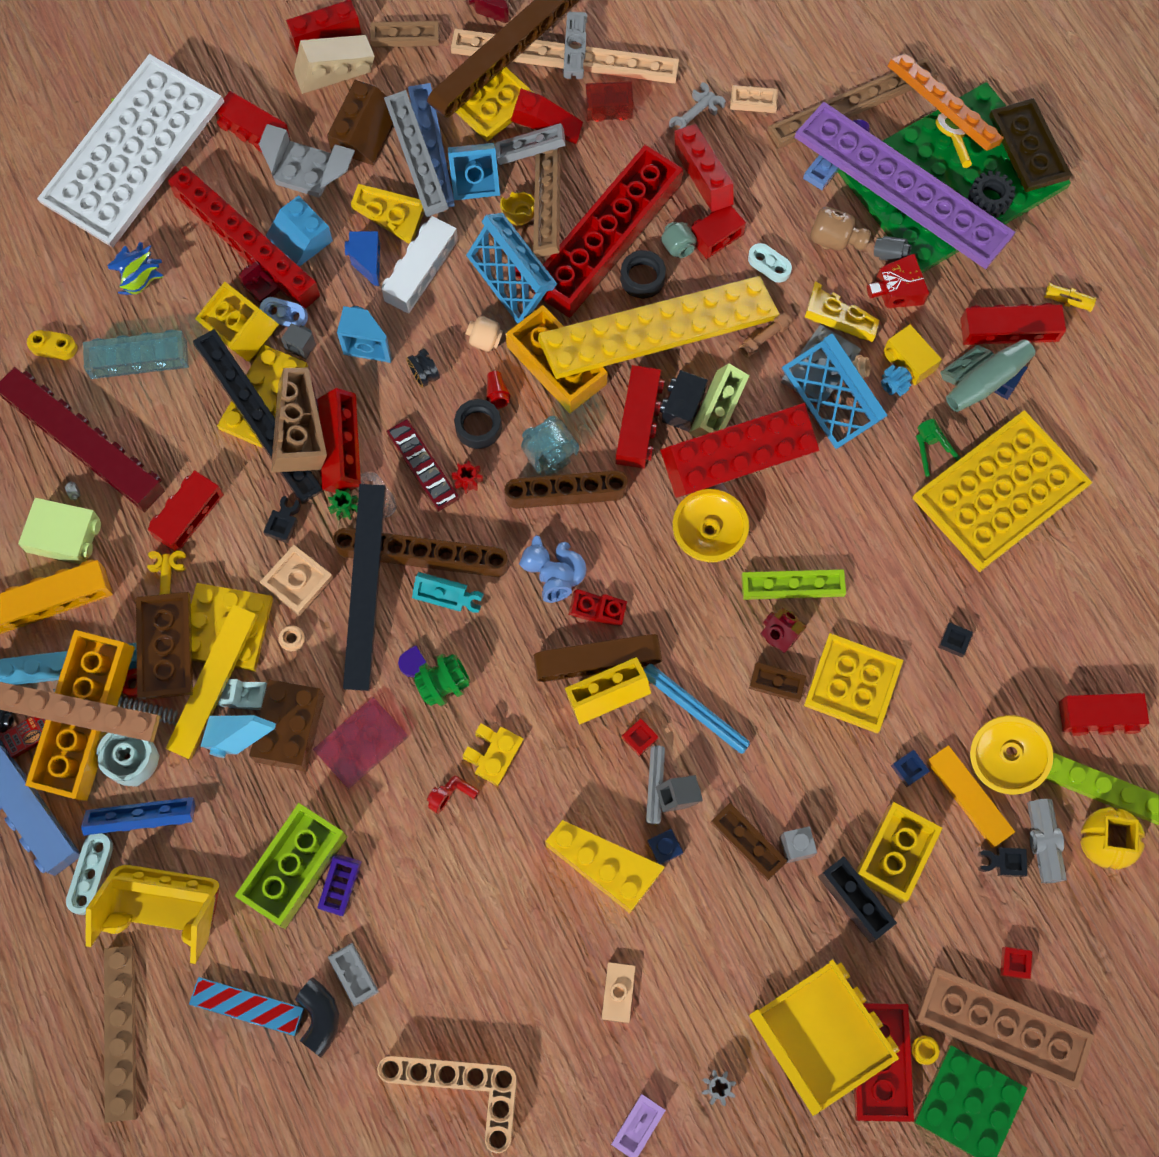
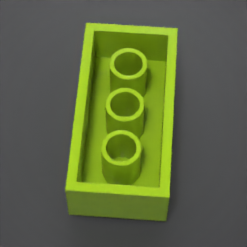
M298 803L237 891L235 897L286 929L348 836L336 826Z

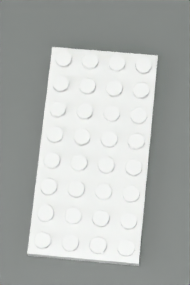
M149 54L39 195L38 201L113 248L224 103V99L221 95Z

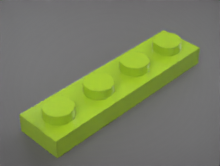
M844 569L742 572L741 575L743 600L845 597L846 595Z

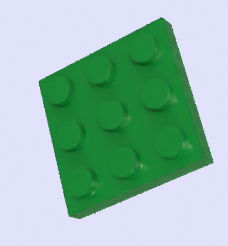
M948 1045L913 1123L973 1157H997L1028 1088L956 1047Z

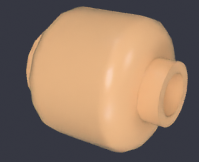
M479 316L475 322L470 321L466 331V335L470 336L469 344L486 352L491 351L493 348L497 349L503 333L498 322L484 316Z

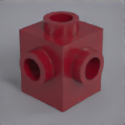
M782 607L776 614L771 612L762 623L765 625V628L760 634L766 639L768 644L777 647L785 653L794 645L807 626L800 622L793 612Z

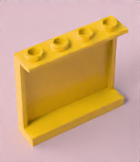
M833 959L829 961V964L749 1015L812 1116H815L899 1059L896 1053L900 1049L891 1036L884 1037L879 1029L883 1026L882 1022L874 1011L870 1014L863 1005L867 1000L858 987L852 989L846 980L850 977L849 973L841 962L836 965Z

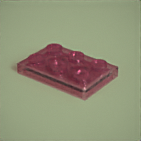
M373 697L313 750L344 786L350 789L406 740L408 735Z

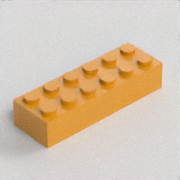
M74 630L54 693L117 706L135 647L125 642ZM46 720L25 786L72 799L88 801L99 766L97 747L107 732Z

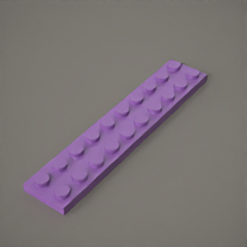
M825 102L817 108L795 134L797 140L984 269L989 267L1016 233Z

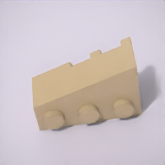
M366 35L300 40L294 75L301 93L304 94L370 73L375 56Z

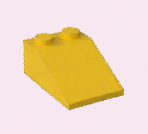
M225 281L195 318L207 330L215 329L224 344L247 362H250L258 353L261 346L279 325Z

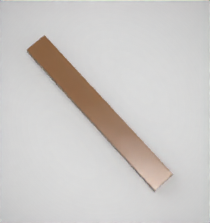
M927 57L915 62L922 69L929 71L935 80L937 79L938 73ZM892 72L825 101V103L847 118H850L913 90V88L895 72ZM821 104L768 126L767 131L778 149L797 141L795 138L797 130Z

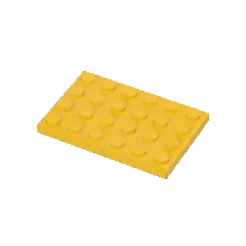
M1024 410L913 495L912 499L980 573L1088 488L1093 482Z

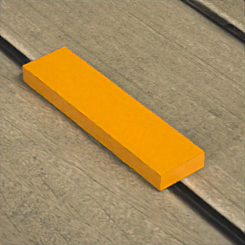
M949 745L926 761L992 849L1015 833L1014 829Z

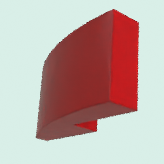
M576 589L573 593L568 615L598 623L622 626L627 601L606 594L599 596Z

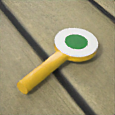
M943 113L939 114L936 119V126L942 133L952 138L962 166L964 168L970 167L972 162L962 139L966 133Z

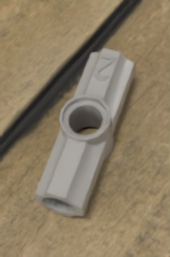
M1052 799L1029 801L1027 805L1032 828L1030 831V846L1032 852L1037 856L1041 883L1066 881L1062 857L1064 837L1061 829L1057 828Z

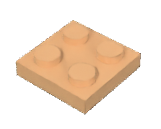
M293 545L260 581V584L300 616L329 584L333 576Z

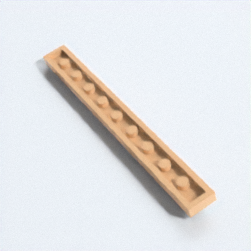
M455 29L451 53L472 56L495 34ZM535 40L512 62L564 69L565 44ZM569 45L573 49H578L581 47L579 45ZM586 47L583 69L585 72L676 84L679 59Z

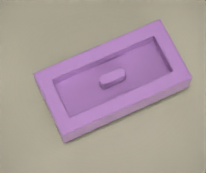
M641 1094L611 1145L628 1157H638L666 1110Z

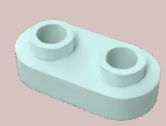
M758 243L749 250V264L772 281L784 282L790 277L792 270L790 261L768 245ZM780 270L782 273H776L775 271Z

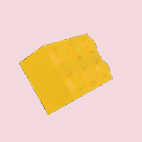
M893 802L887 807L856 872L868 887L900 904L907 902L943 828Z

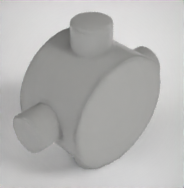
M68 482L66 484L65 490L70 500H77V497L81 496L76 483Z

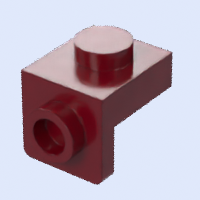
M257 261L252 265L246 266L239 275L243 288L260 304L264 299L273 297L280 291L279 286L263 272L261 265Z

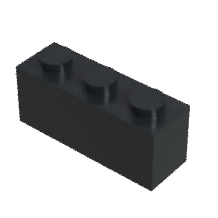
M844 856L818 876L869 943L877 940L897 924Z

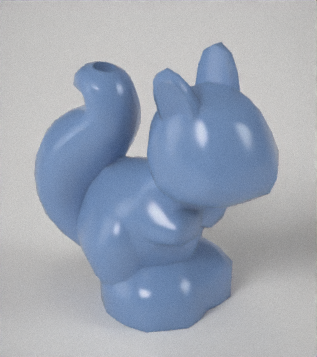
M536 535L532 540L531 546L524 550L519 565L525 571L540 572L539 579L541 582H545L542 591L543 601L548 603L561 601L572 593L571 587L581 583L586 576V563L581 555L569 550L571 546L567 542H561L556 547V556L559 562L550 561L548 551L542 546L541 538Z

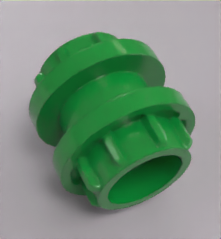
M445 654L437 656L438 665L432 668L427 663L419 666L420 671L415 674L414 682L427 705L433 706L438 704L443 706L447 704L446 695L452 692L457 697L465 694L464 689L469 686L470 679L460 659L454 654L447 657Z

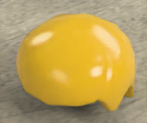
M511 192L507 199L501 198V212L511 224L524 225L534 218V197L525 192Z

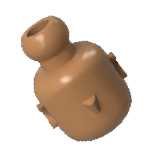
M822 207L815 219L810 238L823 249L841 251L845 249L847 244H851L855 249L862 251L865 250L871 232L867 228H855V218L851 214L831 207Z

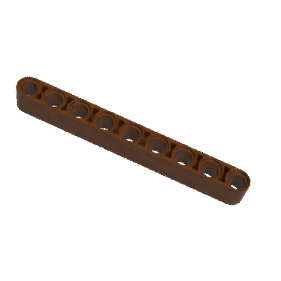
M580 0L532 1L435 87L428 96V104L445 118L452 116Z

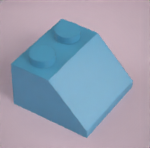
M494 143L448 147L454 200L500 196Z
M299 195L279 210L266 234V238L299 267L333 242L329 226Z
M343 306L337 330L343 355L391 363L392 357L387 336L369 311L359 306Z

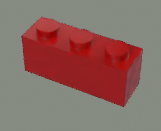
M351 0L286 20L290 38L297 54L300 40L362 35L359 18Z
M229 91L223 98L224 103L215 113L217 124L221 129L231 131L243 142L248 141L261 153L259 143L267 124L287 130L290 138L285 122L232 91Z
M194 470L191 475L184 478L176 494L167 499L165 507L160 514L155 515L151 519L147 530L153 538L174 552L180 551L224 494L217 484Z
M1145 693L1068 695L1059 701L1062 731L1072 732L1073 736L1089 734L1088 731H1098L1099 735H1109L1115 733V730H1124L1125 734L1140 733L1142 728L1150 724Z

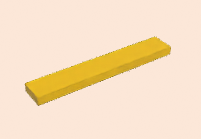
M234 604L232 605L193 688V695H190L165 749L192 760L205 732L209 716L213 715L258 618L257 614Z

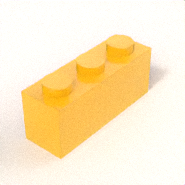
M637 657L565 688L570 706L579 725L651 694L647 676Z

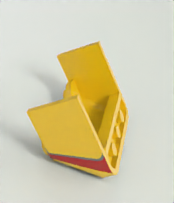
M132 865L118 866L111 871L86 907V946L92 947L101 931L118 934L125 930L131 922L182 930V941L191 946L190 963L196 964L210 937L219 897V883L215 879Z

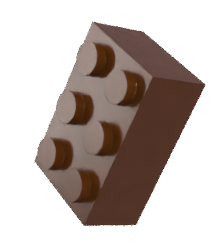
M268 679L259 717L276 723L274 730L252 744L249 757L255 763L307 772L325 698L321 689Z

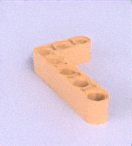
M396 1056L385 1057L379 1062L377 1068L378 1075L381 1080L387 1083L488 1091L489 1101L485 1144L493 1153H502L510 1146L517 1086V1075L510 1067ZM390 1061L396 1062L399 1067L398 1074L394 1078H388L384 1071L386 1064ZM421 1063L426 1067L427 1075L423 1080L418 1081L413 1077L412 1071L415 1065ZM446 1066H451L455 1071V1078L450 1083L443 1082L440 1077L441 1070ZM475 1068L480 1069L484 1076L481 1084L477 1086L472 1085L468 1080L469 1072ZM501 1071H508L512 1076V1082L507 1088L499 1087L496 1082V1077ZM499 1100L505 1101L509 1106V1113L504 1118L497 1117L493 1112L494 1104ZM499 1130L506 1135V1144L501 1148L494 1147L491 1143L490 1138L494 1131Z

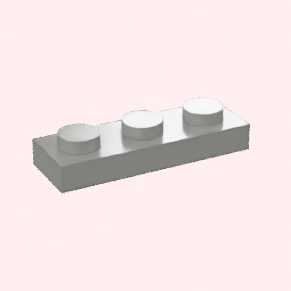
M556 124L496 142L495 148L498 164L511 163L566 146L562 124Z

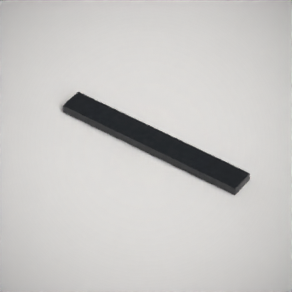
M213 329L193 340V344L272 460L275 418L218 333ZM310 470L280 472L301 504L323 492L321 485Z
M359 484L343 682L344 690L370 691L386 497L385 485Z

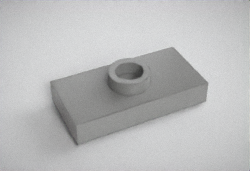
M353 943L328 957L354 1007L379 993Z

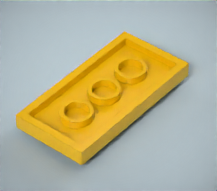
M263 344L246 376L274 418H276L278 383L283 369L306 368L308 365L307 362ZM231 401L217 425L219 430L263 448Z

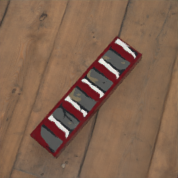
M408 419L386 431L388 437L438 512L459 500L458 494Z

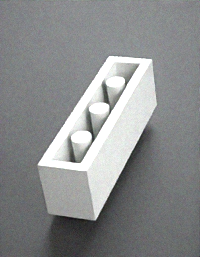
M431 216L427 223L425 222L421 226L416 240L411 241L408 245L406 255L403 259L397 261L393 274L390 278H386L382 284L381 290L385 302L408 314L410 313L457 243V228Z

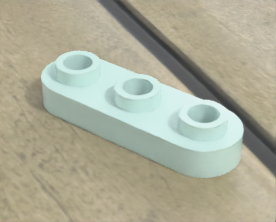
M103 833L92 834L85 839L66 897L67 908L78 915L86 914V907L102 886L110 861L113 842ZM103 843V850L96 852V846ZM95 870V876L92 879H88V872ZM85 896L87 902L85 905L80 906L79 900Z

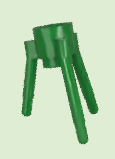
M929 419L918 426L917 429L920 434L915 437L919 443L926 477L930 476L924 442H927L928 445L940 442L945 451L950 452L956 461L961 459L944 436L935 419Z

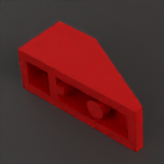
M522 88L520 89L511 118L512 122L534 130H540L561 123L564 129L565 140L577 144L583 121L544 96Z

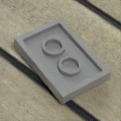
M820 324L798 356L823 341L824 338L832 333L851 362L855 360V357L860 354L862 349ZM822 349L813 353L811 363L825 366L827 356ZM807 357L803 361L808 362L809 357ZM829 361V365H828V366H829V367H834V366L832 365V363ZM796 364L789 370L795 378L805 379L807 366ZM810 367L807 380L822 383L824 369ZM827 370L825 383L838 386L841 377L838 372ZM784 375L781 383L796 391L787 376ZM798 382L801 388L803 389L804 383ZM806 384L805 394L808 398L818 400L821 386ZM824 387L821 400L827 401L835 389Z

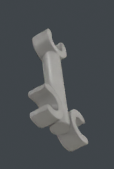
M702 82L700 90L703 93H699L695 89L692 91V98L698 103L682 117L675 116L671 118L669 128L671 129L675 125L680 126L679 129L686 127L707 106L709 112L712 115H716L718 108L714 105L724 108L725 99L721 96H715L713 92H709V86Z

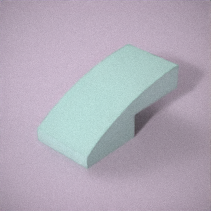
M229 679L217 706L261 710L267 683L242 682L238 679Z

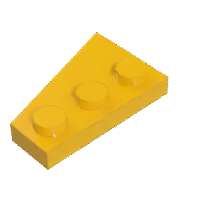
M358 184L351 201L352 209L405 242L410 244L411 241H414L424 213L420 199Z
M815 281L804 318L873 342L879 320L855 305L848 306L841 302V296L834 292L831 295L821 289L822 285Z

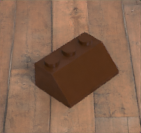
M354 80L327 134L331 152L335 144L355 150L352 159L374 166L393 127V122L384 99L387 96L379 88Z

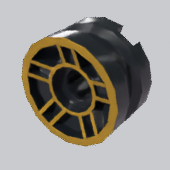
M424 348L418 351L417 355H410L406 358L413 376L422 388L427 386L429 381L433 380L435 382L440 379V374L434 361L429 358V353Z

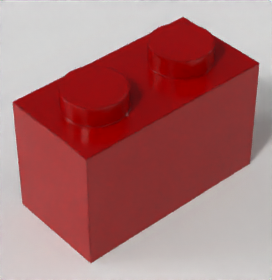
M732 206L713 211L706 218H700L692 224L691 231L697 239L695 247L708 259L743 236L746 222Z

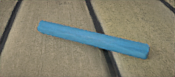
M649 664L645 667L644 672L648 681L739 753L743 754L750 746L749 740L654 665Z

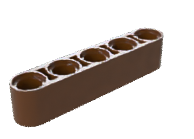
M616 470L517 478L506 483L504 489L505 500L509 507L515 509L617 501L626 495L628 479L623 472ZM617 482L620 483L622 487L614 489L610 486V484ZM592 484L595 485L597 489L594 491H589L585 487L587 485ZM567 486L570 487L572 491L569 493H563L560 491V489L562 487ZM541 488L545 489L547 493L538 495L535 491ZM513 491H520L522 492V495H520L519 497H513L510 495V493Z
M656 634L545 650L533 655L538 682L599 674L636 657L642 667L649 664L655 665L663 661L659 638Z

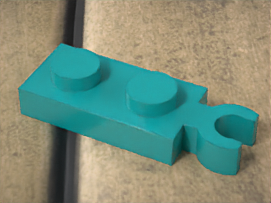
M418 572L415 577L412 598L460 612L463 606H466L469 611L479 613L482 605L475 604L473 600L481 601L484 594L480 591L469 593L466 592L468 585Z

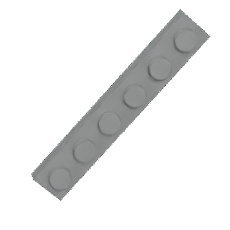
M406 90L385 97L388 111L426 217L448 210L447 202Z

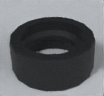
M639 250L632 252L626 256L621 265L620 281L622 288L635 298L646 299L655 296L664 286L666 273L664 261L659 255L651 251ZM637 265H648L657 272V278L649 284H638L630 279L629 271Z
M474 399L465 402L456 411L454 418L456 434L464 445L469 448L482 449L489 447L497 441L501 434L502 423L500 412L494 404L487 400ZM481 412L489 415L493 422L492 429L480 436L467 433L463 424L465 418L472 413Z

